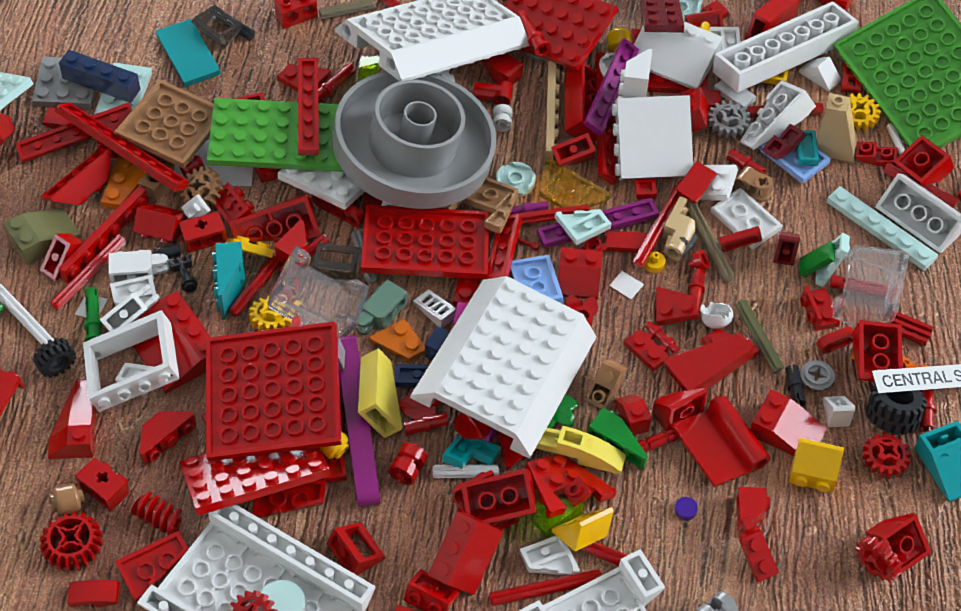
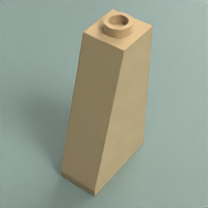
M829 93L817 139V147L829 158L853 163L857 142L850 97Z

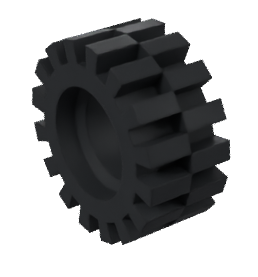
M58 337L54 338V341L48 340L46 345L43 343L41 345L42 348H37V353L33 355V362L44 377L52 378L53 375L57 377L60 372L62 374L65 373V369L69 370L71 368L70 364L73 365L75 363L74 360L77 357L75 351L66 339H58Z

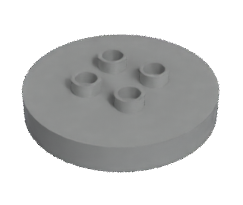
M387 71L359 81L343 96L335 116L332 146L335 157L344 173L358 187L371 196L401 207L433 209L460 202L472 195L483 184L495 154L496 131L485 107L472 93L459 84L436 74L426 75L423 78L398 81Z

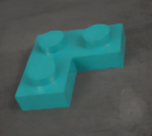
M458 435L443 453L442 461L460 469L466 465L470 458L492 465L500 455L502 447L483 439H466Z

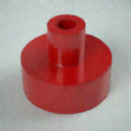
M700 249L692 253V260L688 261V265L691 269L696 267L706 270L709 269L710 262L705 251Z

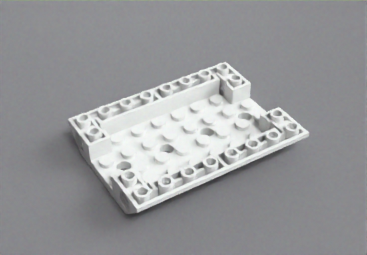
M417 0L346 19L335 28V32L355 48H364L365 46L372 45L379 50V66L398 81L423 78L426 75L440 73L447 69L457 68L464 64H471L478 60L489 59L492 56L502 55L506 52L520 50L523 47L529 46L527 42L528 37L520 17L495 0Z

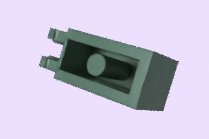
M388 279L382 285H379L375 289L374 294L369 299H365L361 305V314L357 319L359 335L369 334L374 327L378 330L385 329L408 304L407 291Z

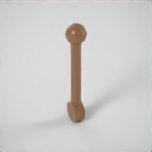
M759 296L751 306L752 311L763 302L764 298L762 296ZM742 317L735 321L736 327L743 325Z

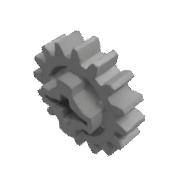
M730 100L729 104H726L725 101H722V105L715 103V107H711L708 113V127H712V132L717 131L719 137L724 134L726 139H728L729 135H732L735 139L737 134L743 136V133L750 126V112H746V107L740 108L739 102L734 105L732 100Z

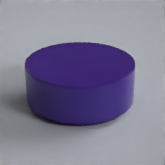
M682 497L677 500L675 514L679 519L688 521L696 516L698 505L694 499Z

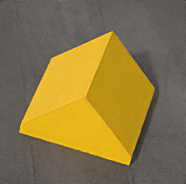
M610 507L585 513L551 530L554 535L573 551H577L607 537L614 511Z

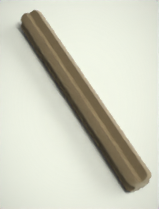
M687 201L688 214L695 221V228L725 283L732 282L735 275L697 203Z

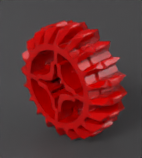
M73 511L71 516L64 512V517L55 516V522L48 521L47 525L49 528H43V536H40V550L43 552V557L49 562V565L52 567L56 565L59 571L65 567L66 571L70 572L72 567L79 571L80 565L88 568L89 560L95 562V555L100 554V547L103 546V533L100 530L99 524L94 522V518L91 516L87 517L84 512L78 516L77 512ZM89 534L90 536L87 544L83 545L85 536ZM59 537L60 542L58 543V547L54 549L55 541Z

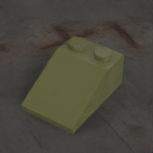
M63 208L22 213L3 222L7 238L26 265L46 256L55 234L71 233L77 238L82 237Z

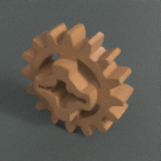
M201 166L199 171L194 168L193 174H186L189 184L187 188L181 190L183 193L180 194V197L184 199L183 203L186 204L192 199V196L194 197L199 194L210 208L209 204L215 205V198L221 197L218 192L223 190L220 186L223 181L219 178L220 175L209 167L205 169Z

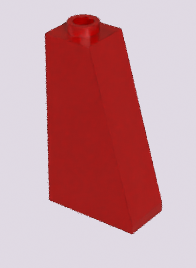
M770 0L753 13L745 40L789 21L796 14L801 0Z
M737 333L669 357L664 360L666 371L683 391L701 388L709 389L754 358V345L748 337L744 338L741 333Z

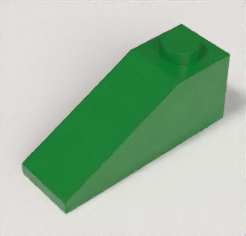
M602 408L589 425L588 434L616 447L626 454V461L644 471L647 464V454L623 419L617 413Z

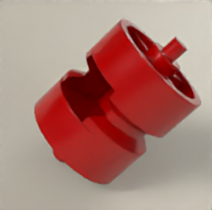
M405 442L398 451V457L391 463L388 472L398 483L413 485L419 475L418 470L423 468L428 459V454L419 445Z

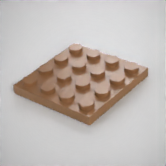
M159 79L115 130V134L147 152L185 168L210 137L214 104Z

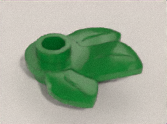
M564 395L547 428H552L555 423L572 427L574 425L572 410L579 406L577 401L568 395Z

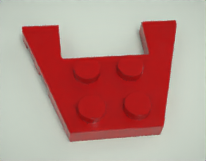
M550 455L527 462L525 469H528L532 475L534 488L537 489L540 495L538 499L545 506V514L548 518L565 513L567 507L557 496L564 494L562 489L579 475L594 484L597 490L592 495L599 502L614 498L617 492L616 489L565 455Z

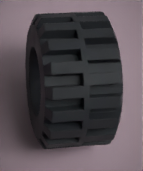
M875 384L865 412H867V418L877 428L883 429L887 433H894L895 435H907L908 432L913 433L919 427L927 401L924 398V394L919 390L878 393Z

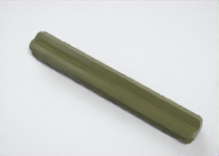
M740 300L736 303L735 307L772 372H780L784 369L783 363L748 302Z

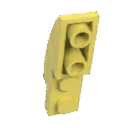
M562 426L561 431L546 428L535 448L577 458V464L620 475L626 459V454L611 444L593 435L566 426Z

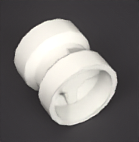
M506 104L496 105L493 108L495 130L499 132L510 130L512 128V108Z

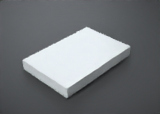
M741 188L730 194L729 200H721L711 207L710 211L733 233L759 226L762 241L747 245L752 250L778 233V231H781L783 227L778 220Z

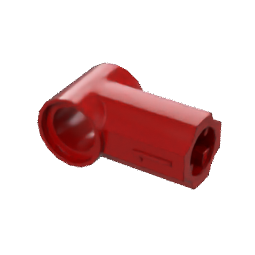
M499 81L497 84L475 82L473 95L480 100L493 101L496 105H510L513 85L508 81Z

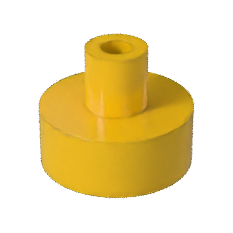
M651 252L644 266L651 273H659L664 270L666 259L659 252Z

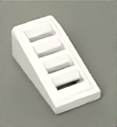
M429 289L413 300V304L441 328L454 320L456 309ZM428 297L430 298V299H429L428 301H426L425 303L422 302V301H424L426 298H428Z

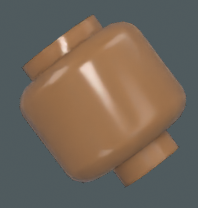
M72 483L55 487L52 490V494L49 495L52 511L57 512L60 516H63L64 512L72 514L73 511H80L81 503L85 502L82 489H77Z

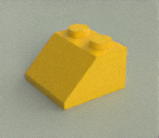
M799 438L788 483L799 487L814 488L821 492L833 493L844 447Z

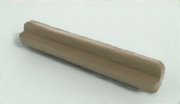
M357 0L320 8L319 14L321 19H327L374 9V0Z

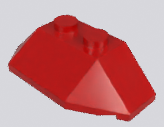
M98 148L92 155L40 196L42 200L74 205L85 203L92 193L102 189L103 184L108 181L112 156L111 149Z

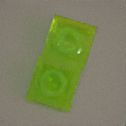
M379 56L361 57L357 83L366 77L379 73Z

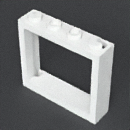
M162 310L83 342L88 398L99 412L179 379L172 326ZM159 335L163 364L101 389L98 369L99 359Z

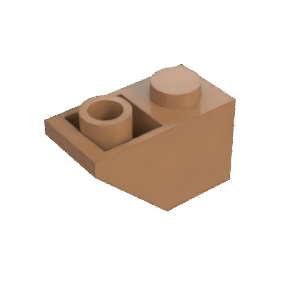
M610 359L603 361L586 402L600 409H607L618 392L628 368Z

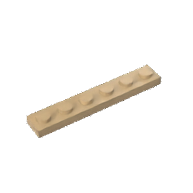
M548 61L545 164H553L554 155L551 147L558 145L554 144V141H558V129H555V126H558L559 114H555V110H559V99H555V96H559V84H556V81H559L560 69H556V63Z

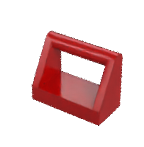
M361 522L335 528L326 542L341 566L357 576L386 558ZM358 533L373 555L363 557L350 539V536Z

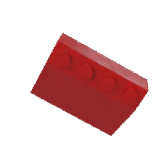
M178 290L158 300L137 319L139 320L162 310L171 322L179 379L161 386L165 394L206 373V338L211 337ZM159 335L133 345V348L146 366L156 367L163 364Z

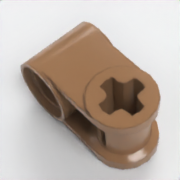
M746 166L736 176L733 186L737 190L741 188L757 201L765 202L771 198L770 188L772 187L773 180L752 167Z

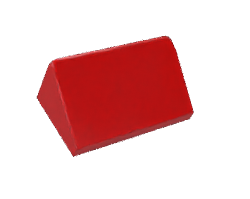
M696 161L676 188L678 196L686 198L688 202L697 203L717 176V173Z

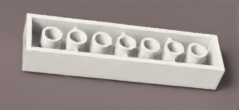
M830 2L715 53L713 73L738 93L834 49L833 43L857 30L858 20L836 3Z

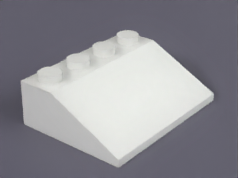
M684 22V33L644 32L643 26L634 46L639 49L637 55L648 49H653L650 65L651 73L688 88L696 89L699 88L714 64L715 53L721 51L723 37Z

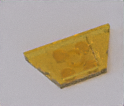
M549 157L545 158L539 189L540 197L559 208L588 204L589 208L610 199L611 193L568 168L558 166L557 162Z

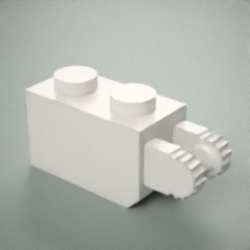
M151 250L109 253L110 281L115 283L151 274L154 279V275L169 272L168 256L165 254H152Z
M148 283L138 292L130 294L100 320L109 331L115 330L138 319L160 296L158 294L153 295L146 303H142L139 297L150 290L151 286Z

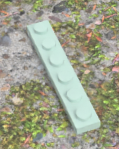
M841 186L827 198L826 202L923 271L937 259V253Z

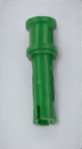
M89 287L85 290L86 321L83 327L86 331V337L84 342L100 336L103 329V323L99 318V291L95 287Z

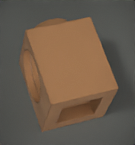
M147 173L138 181L139 186L146 189L147 197L155 202H158L170 189Z

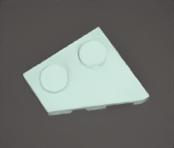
M842 233L832 241L835 244V261L817 270L816 285L823 287L850 250V236Z

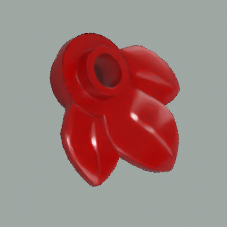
M569 295L566 300V306L583 314L591 326L593 316L598 311V303L595 297L591 296L582 302L575 296Z

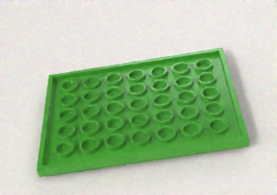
M910 0L833 43L835 51L862 84V87L869 96L875 99V104L880 105L879 109L908 147L921 135L939 148L961 137V23L942 0Z

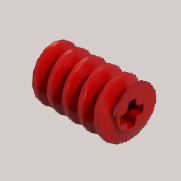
M151 491L140 496L131 508L132 515H137L140 520H144L147 524H152L154 528H159L163 533L167 532V535L178 531L182 522V509L178 508L173 512L175 508L173 504L166 508L167 501L162 500L159 503L160 497L156 495L152 498Z

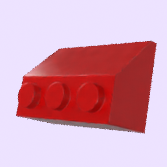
M528 469L461 484L466 513L488 524L537 513L533 478Z
M457 511L427 575L448 586L475 595L504 531L464 511Z

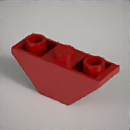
M159 411L142 425L140 443L142 463L146 466L150 462L157 460L162 452L167 448L173 447L185 434L192 432L196 426L194 414L191 411Z

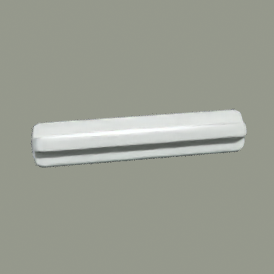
M496 464L465 465L462 469L452 465H434L432 474L433 478H474L481 472L486 473L492 470L494 476L499 475V468Z

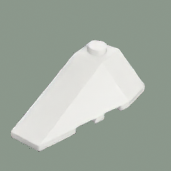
M781 80L765 99L767 101L764 108L759 109L757 120L750 124L740 142L754 150L769 141L774 135L781 134L789 124L794 126L801 122L816 105L805 90Z

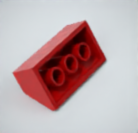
M583 63L579 71L570 68L565 71L564 129L568 135L574 138L588 133L592 141H597V134L583 125L597 94L596 71L586 63Z

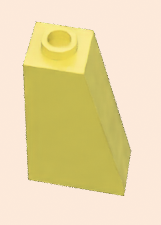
M378 348L361 357L358 413L381 436L386 438L402 430V421L392 363Z

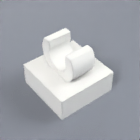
M199 194L181 207L188 219L205 215L211 211Z

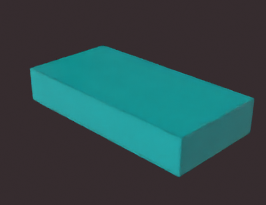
M802 130L807 136L796 147L798 165L818 166L819 155L816 131Z

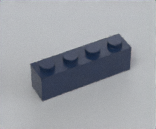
M68 49L59 61L62 79L131 103L141 90L137 73Z

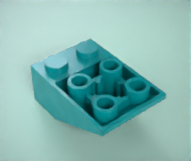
M241 241L216 243V252H212L213 278L215 282L214 297L216 299L217 312L221 311L222 320L228 316V309L238 298L246 283Z
M957 420L919 435L914 447L948 502L961 498V424Z

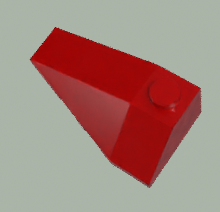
M87 380L75 381L49 437L48 459L93 458L96 408L88 398Z

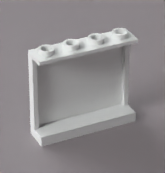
M690 95L617 98L615 104H612V115L616 116V124H613V135L617 136V144H614V155L618 156V164H615V175L619 176V181L639 178H684L693 166Z

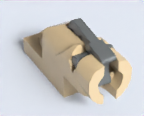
M681 196L664 225L662 238L667 239L664 246V254L675 261H680L698 238L695 234V221L687 217L689 210L686 207L687 199Z

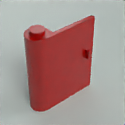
M726 396L714 397L710 401L707 411L671 424V428L713 487L757 471L771 460L767 451Z

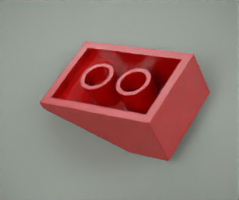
M858 321L853 330V354L858 380L875 382L872 371L903 368L901 324Z
M771 389L751 426V431L758 440L792 456L795 454L799 438L821 442L828 429L791 398Z

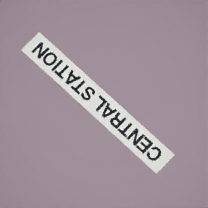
M961 364L872 371L878 393L961 387Z

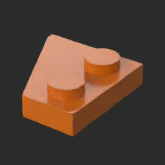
M405 319L369 337L371 344H378L386 348V352L398 355L400 359L408 363L425 355V345Z

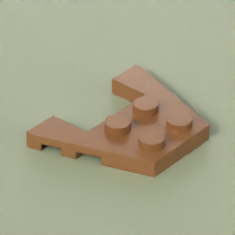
M486 177L483 184L469 197L455 204L435 209L455 210L463 203L474 209L489 211L490 216L484 221V226L486 229L500 234L518 198V188Z

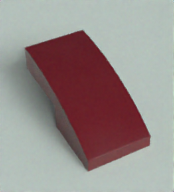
M789 124L779 137L774 135L762 151L775 160H779L795 149L807 135L802 130Z

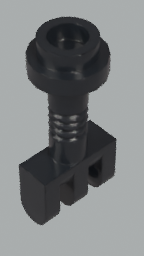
M189 253L184 254V261H182L180 255L176 256L177 263H174L173 258H169L172 272L180 271L183 279L180 283L182 290L187 293L194 292L197 289L198 283L196 278L190 276L187 269L193 267Z

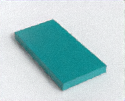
M192 19L155 31L184 87L221 74L220 68Z

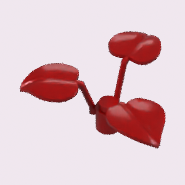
M412 392L398 401L400 410L412 420L421 419L424 415L427 417L436 415L435 406L441 403V401H436L435 399L429 408L411 399ZM465 413L459 414L454 422L456 432L466 439L482 440L488 436L491 429L490 426Z

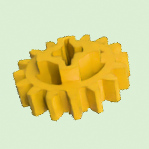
M858 93L857 97L850 94V104L854 127L857 131L860 128L867 131L868 126L874 128V125L878 123L881 110H878L879 104H874L875 99L869 100L868 95L861 97V93Z
M270 295L267 296L266 300L259 298V303L253 302V307L249 308V321L252 322L253 328L258 327V331L290 327L292 318L295 316V308L292 302L287 303V298L279 300L278 295L274 299H271Z

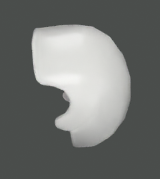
M710 302L706 308L704 305L700 306V316L702 322L707 327L720 329L731 323L733 310L727 304Z

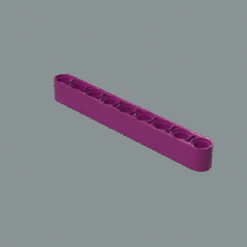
M356 335L337 337L340 338L345 349L344 370H339L357 505L358 507L380 504V494L370 426L358 413L360 358Z

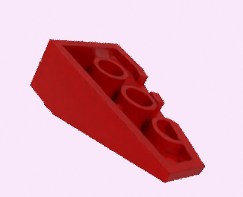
M309 193L228 222L234 239H237V236H242L250 239L249 242H278L300 219L304 221L307 239L320 236L316 214Z

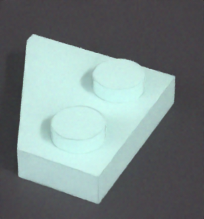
M600 209L590 211L579 210L574 211V214H562V211L555 213V219L576 245L611 229V222Z

